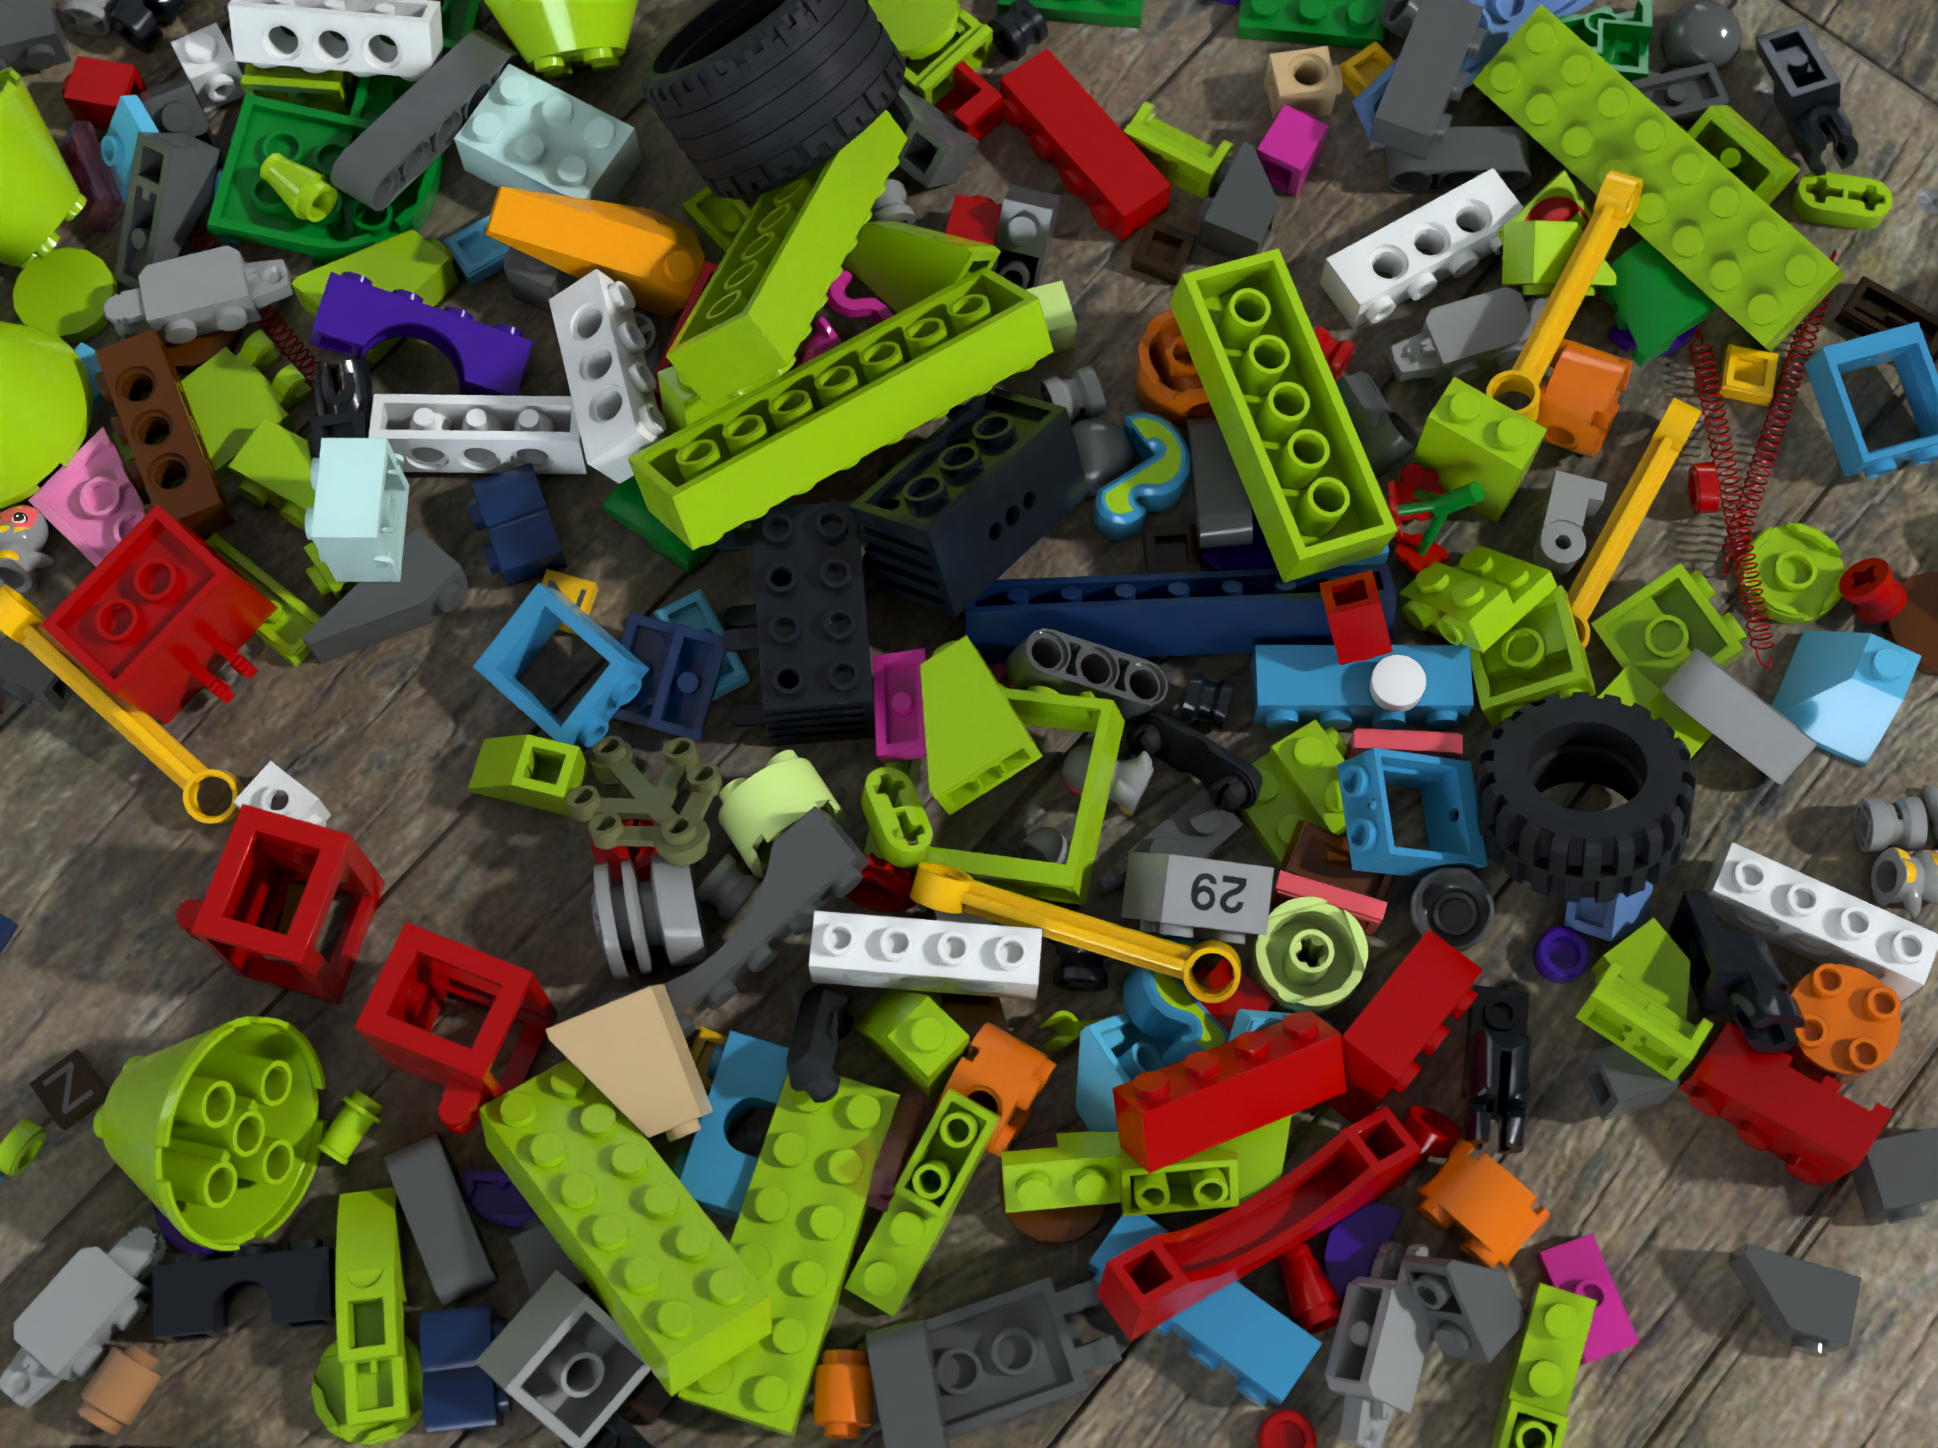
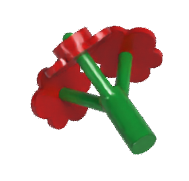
M1410 463L1402 469L1400 481H1388L1389 496L1384 497L1398 530L1393 538V544L1396 547L1393 554L1406 569L1418 574L1435 561L1445 565L1448 553L1443 547L1433 543L1448 514L1483 501L1484 491L1478 482L1474 481L1444 493L1442 486L1436 484L1439 478L1438 472L1432 468L1423 469L1420 465ZM1431 511L1435 515L1424 535L1417 533L1411 536L1410 534L1403 533L1402 520L1408 521L1414 518L1423 522L1430 517Z

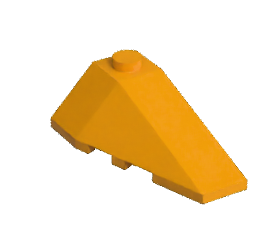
M501 186L497 191L484 233L578 279L598 269L613 281L624 283L631 291L636 306L666 320L685 307L705 258L693 229L650 208Z

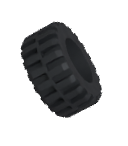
M1573 692L1572 698L1560 699L1557 694L1541 699L1539 706L1533 707L1531 703L1527 704L1513 713L1512 720L1507 718L1494 729L1492 738L1485 743L1481 753L1480 766L1478 768L1477 819L1480 835L1483 836L1486 843L1487 853L1499 866L1505 863L1504 872L1518 883L1522 884L1526 880L1531 883L1532 891L1549 897L1550 892L1563 895V901L1580 903V898H1595V903L1609 902L1614 900L1615 894L1623 892L1625 897L1645 890L1646 881L1651 884L1657 883L1669 873L1670 866L1677 863L1685 850L1686 839L1689 838L1696 773L1695 766L1690 762L1691 754L1679 737L1674 738L1675 730L1659 717L1653 720L1651 712L1647 708L1635 702L1632 706L1622 704L1621 698L1604 694V699L1589 697V692ZM1587 782L1607 787L1622 795L1628 802L1605 811L1585 812L1557 805L1541 793L1559 784Z

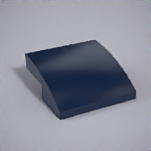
M629 612L620 644L645 664L649 671L641 680L642 686L638 694L629 703L620 706L612 718L671 735L688 737L700 742L727 651L722 647L721 635Z

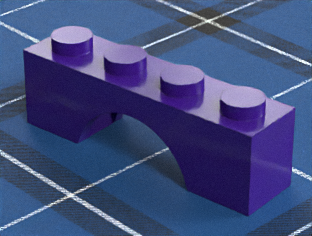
M330 272L312 327L309 344L353 359H362L371 348L385 340L397 337L417 338L434 345L449 359L455 369L461 395L517 396L533 344L532 340L522 337L523 333L520 330L499 323L493 324V327L474 321L473 316L467 311L456 307L446 306L441 310L424 304L420 296L407 290L394 289L393 292L374 287L370 279L357 273L343 272L342 275Z

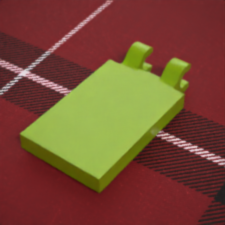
M262 330L254 332L245 340L238 355L235 356L225 347L181 381L219 481L231 472L228 467L264 417L287 429L293 424V421L286 411L305 400L313 392L305 382L306 378L293 364H289L281 369L275 376L272 384L262 375L263 371L273 367L282 358L273 348L275 346L274 343ZM114 432L112 436L127 465V460L134 458L129 444L123 446L116 432ZM163 434L157 437L152 443V445H156L164 441L167 438L168 434ZM185 477L174 480L168 489L178 487Z

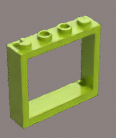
M998 682L1023 725L1095 733L1067 864L931 846L923 862L938 863L956 868L969 874L975 881L1030 898L1085 905L1125 720L1114 700L1095 698L1092 691L1081 692L1079 696L1059 694L1057 691L1044 686H1030L1027 691L1008 689L1005 685ZM923 758L886 763L885 767L901 770L908 775L914 787H916ZM879 790L878 794H886L885 790ZM888 796L892 807H894L897 796ZM899 828L896 839L903 838L904 836L901 828ZM869 829L863 854L867 857L869 853H874L878 858L884 859L872 831ZM918 865L909 868L912 876H916Z

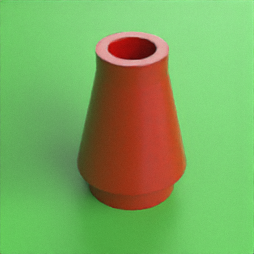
M1299 1244L1276 1257L1281 1268L1290 1320L1310 1335L1326 1331L1338 1325L1344 1300L1313 1257L1308 1244Z

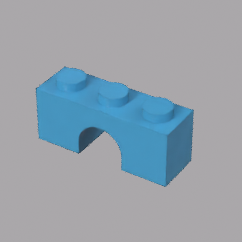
M731 1030L726 1044H717L715 1046L707 1072L708 1076L714 1078L708 1095L713 1112L697 1118L701 1130L696 1131L689 1153L680 1151L673 1168L675 1176L702 1209L738 1220L758 1158L735 1150L728 1142V1131L732 1121L743 1111L753 1108L775 1111L788 1073L786 1060L789 1048Z

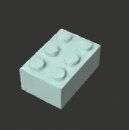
M511 64L507 65L454 137L464 170L497 188L504 186L610 203L613 202L642 161L634 127Z

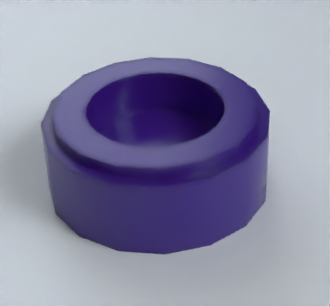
M1559 926L1550 928L1541 935L1533 948L1532 959L1535 969L1543 978L1552 983L1566 984L1575 981L1586 971L1590 964L1591 950L1588 941L1580 932L1570 927Z

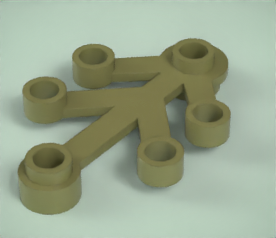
M606 736L592 747L590 762L595 777L603 784L619 783L632 799L600 798L595 787L583 785L574 788L567 794L566 803L574 820L580 822L591 820L588 824V829L593 844L597 848L610 849L616 846L655 847L657 853L664 857L669 864L686 866L697 862L707 852L710 832L703 818L713 797L723 789L719 768L712 763L698 764V752L691 738H675L669 741L663 748L667 766L656 788H654L637 769L631 745L619 736ZM687 778L691 794L678 815L672 809V805ZM621 819L651 820L655 826H623Z

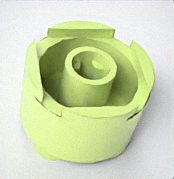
M785 750L776 754L769 760L766 768L758 771L748 779L737 778L731 781L719 793V798L723 802L718 815L719 823L753 875L757 878H765L763 870L768 869L772 844L814 806L828 812L842 829L846 823L845 812L811 762L804 758H798L793 750Z
M1309 896L1286 901L1272 911L1268 916L1267 934H1257L1249 956L1250 978L1276 999L1271 1012L1297 1013L1310 1010L1317 1016L1327 1018L1339 1011L1349 1001L1363 977L1368 960L1366 936L1353 915L1345 909L1342 911L1336 906L1327 903L1328 900ZM1304 952L1307 959L1317 958L1316 966L1309 967L1306 962H1300L1297 959L1299 953Z

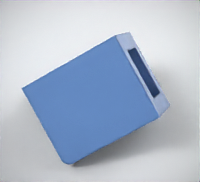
M1646 881L1645 890L1625 897L1623 892L1614 895V900L1609 902L1595 903V898H1580V903L1567 902L1564 927H1570L1576 931L1610 942L1628 937L1648 922L1653 884Z

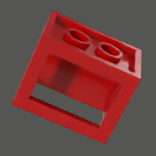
M156 504L41 625L115 696L168 724L204 685L226 704L235 697L231 687L223 679L215 675L227 661L230 662V666L240 675L252 679L259 670L239 651V648L278 607L207 541Z
M242 804L204 900L201 901L199 898L193 899L192 897L190 900L185 899V902L179 903V908H176L177 914L175 917L177 918L176 922L183 930H186L192 939L195 938L198 942L201 941L236 975L339 1005L385 881L350 834ZM297 880L301 883H307L288 934L276 932L282 917L289 881L295 882ZM339 891L353 895L354 898L328 963L314 947L335 892ZM266 956H270L276 959L293 963L295 967L265 958Z
M405 922L354 1028L390 1066L444 1087L445 1089L441 1096L443 1100L438 1102L440 1104L439 1108H437L439 1111L438 1117L442 1118L441 1122L446 1124L450 1131L453 1130L454 1134L460 1133L462 1136L464 1133L469 1134L471 1130L474 1131V1127L479 1125L477 1120L481 1119L480 1107L527 1081L548 1036L545 1029L552 1027L558 1013L533 972ZM448 993L490 1010L472 1049L430 1033ZM513 1020L526 1024L498 1083L490 1073V1069Z

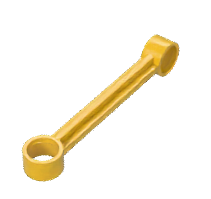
M1615 170L1609 171L1599 190L1593 215L1512 370L1504 371L1494 376L1487 386L1486 395L1496 399L1499 395L1511 391L1525 394L1532 402L1525 408L1514 411L1534 422L1536 421L1540 406L1539 384L1619 229L1626 228L1635 212L1643 186L1641 178Z
M1675 397L1666 410L1650 443L1567 592L1578 637L1584 649L1590 639L1588 620L1702 413V410Z
M3 584L0 587V630L14 641L26 647L183 790L184 806L194 819L208 824H220L229 822L238 816L240 809L233 801L244 790V786L237 776L225 770L208 769L146 712L115 696L41 625L46 618L29 600L8 585ZM209 777H218L225 782L227 781L232 790L230 807L217 816H208L203 813L197 801L198 789L202 782Z
M921 862L918 865L910 898L930 909L953 914L965 912L1012 927L1042 929L1043 937L1182 979L1190 994L1206 1003H1219L1228 999L1239 986L1241 961L1236 951L1225 942L1206 940L1192 948L975 881L969 874L950 866L932 862ZM1214 953L1227 958L1233 966L1234 977L1231 982L1225 987L1215 990L1207 989L1197 983L1192 973V966L1199 957Z

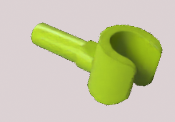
M1058 1011L1039 1026V1029L1050 1027L1059 1033V1037L1053 1038L1045 1044L1044 1049L1052 1053L1060 1052L1080 1036V1031L1086 1026L1110 1017L1078 1020L1068 1011Z

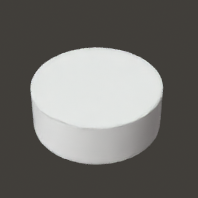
M1392 655L1382 659L1374 668L1369 681V690L1373 700L1380 707L1391 712H1404L1412 709L1420 701L1426 688V676L1422 667L1412 658L1403 655Z

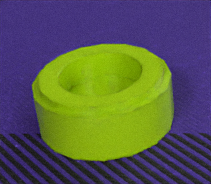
M28 1118L20 1121L0 1144V1171L10 1177L21 1174L33 1162L43 1147L47 1135L46 1129Z

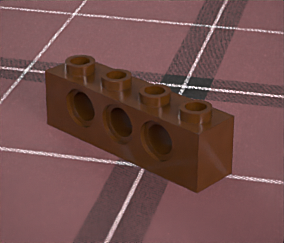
M153 328L95 351L102 370L94 374L97 385L106 402H114L118 414L110 417L113 428L122 445H130L134 458L127 460L129 471L139 489L146 488L150 502L143 504L145 514L157 504L200 537L235 524L171 353L156 330ZM152 391L147 398L136 401L143 393ZM163 434H168L167 438L164 441H162L159 444L152 445V443L157 437ZM185 477L178 487L168 489L174 480Z

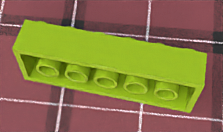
M1279 248L1182 274L1169 304L1283 583L1379 555L1398 530Z
M568 1058L479 1108L486 1147L670 1396H673L772 1333L770 1295L642 1132Z
M787 1073L730 1241L731 1247L770 1295L772 1333L679 1391L678 1397L686 1404L795 1439L814 1381L815 1368L819 1365L901 1111L900 1094L838 1076L840 1077L838 1093L825 1103H815L806 1091H795L791 1088L789 1074Z

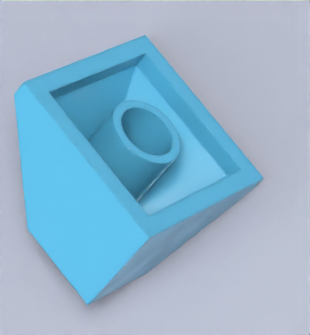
M1804 630L1800 635L1771 706L1810 736L1818 744L1817 747L1864 767L1902 704L1921 655L1872 633Z
M1127 1012L1088 1025L1080 1031L1075 1109L1085 1123L1087 1131L1118 1132L1112 1088L1134 1080L1141 1073L1167 1067L1164 1065L1161 1056L1170 1048V1044L1145 1035L1132 1023Z

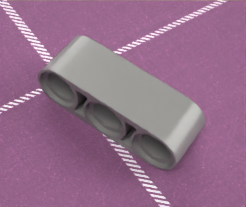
M1697 648L1660 689L1677 706L1779 785H1782L1818 745L1804 731Z

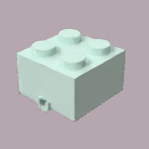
M321 438L319 458L312 459L310 479L312 488L316 492L314 507H308L305 513V533L307 539L314 542L318 549L320 561L326 563L336 581L400 582L409 484L400 467L404 464V457L393 452L387 438Z

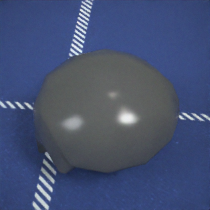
M1695 0L1682 6L1662 28L1660 46L1672 66L1687 64L1693 67L1712 62L1715 64L1716 69L1720 70L1724 69L1740 52L1743 33L1739 19L1730 9L1712 0Z
M1095 417L1079 420L1072 426L1090 492L1087 496H1096L1098 489L1131 470L1134 456L1132 443L1127 433L1115 422Z
M1440 867L1423 876L1411 894L1410 915L1413 926L1421 937L1430 929L1456 950L1462 952L1467 951L1485 939L1495 922L1494 899L1487 885L1471 870L1459 867Z

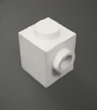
M217 23L170 42L205 113L245 96L240 84L242 73Z
M272 761L261 770L233 801L239 809L242 804H246L326 827V821L331 816L318 797Z

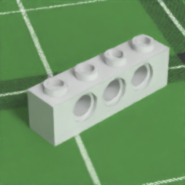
M231 0L228 4L234 60L252 63L259 68H274L282 65L301 67L304 71L311 73L339 70L350 71L358 77L384 74L400 76L406 81H418L444 57L440 1ZM280 26L292 30L296 37L286 34ZM330 31L340 33L346 41L336 39ZM379 35L391 38L396 45L385 43Z
M1494 168L1326 258L1320 285L1352 329L1367 321H1370L1372 324L1380 322L1393 312L1396 305L1409 298L1416 301L1425 297L1437 286L1438 282L1451 275L1458 278L1467 274L1478 264L1480 259L1493 252L1496 255L1503 254V244L1496 233L1523 206ZM1460 227L1470 228L1474 233L1466 232ZM1425 249L1432 252L1434 255H1425L1419 252L1418 250ZM1376 272L1388 273L1393 278L1380 277Z
M595 269L549 299L586 462L620 484L634 476L627 458L664 439V431L667 425L657 407L653 391L656 388V382L653 374L647 367L643 351L646 342L643 334L637 327L633 308L636 306L635 299L624 283L621 281L615 282L600 270Z
M374 394L368 438H387L393 452L404 457V464L400 466L403 472L502 473L532 463L535 474H587L588 464L571 396Z
M1733 842L1714 861L1702 892H1706L1714 913L1721 920L1747 932L1761 934L1765 940L1818 964H1843L1863 969L1880 980L1885 987L1894 990L1900 1001H1903L1925 985L1938 950L1937 933Z
M814 911L809 970L812 982L1036 1000L1042 929Z

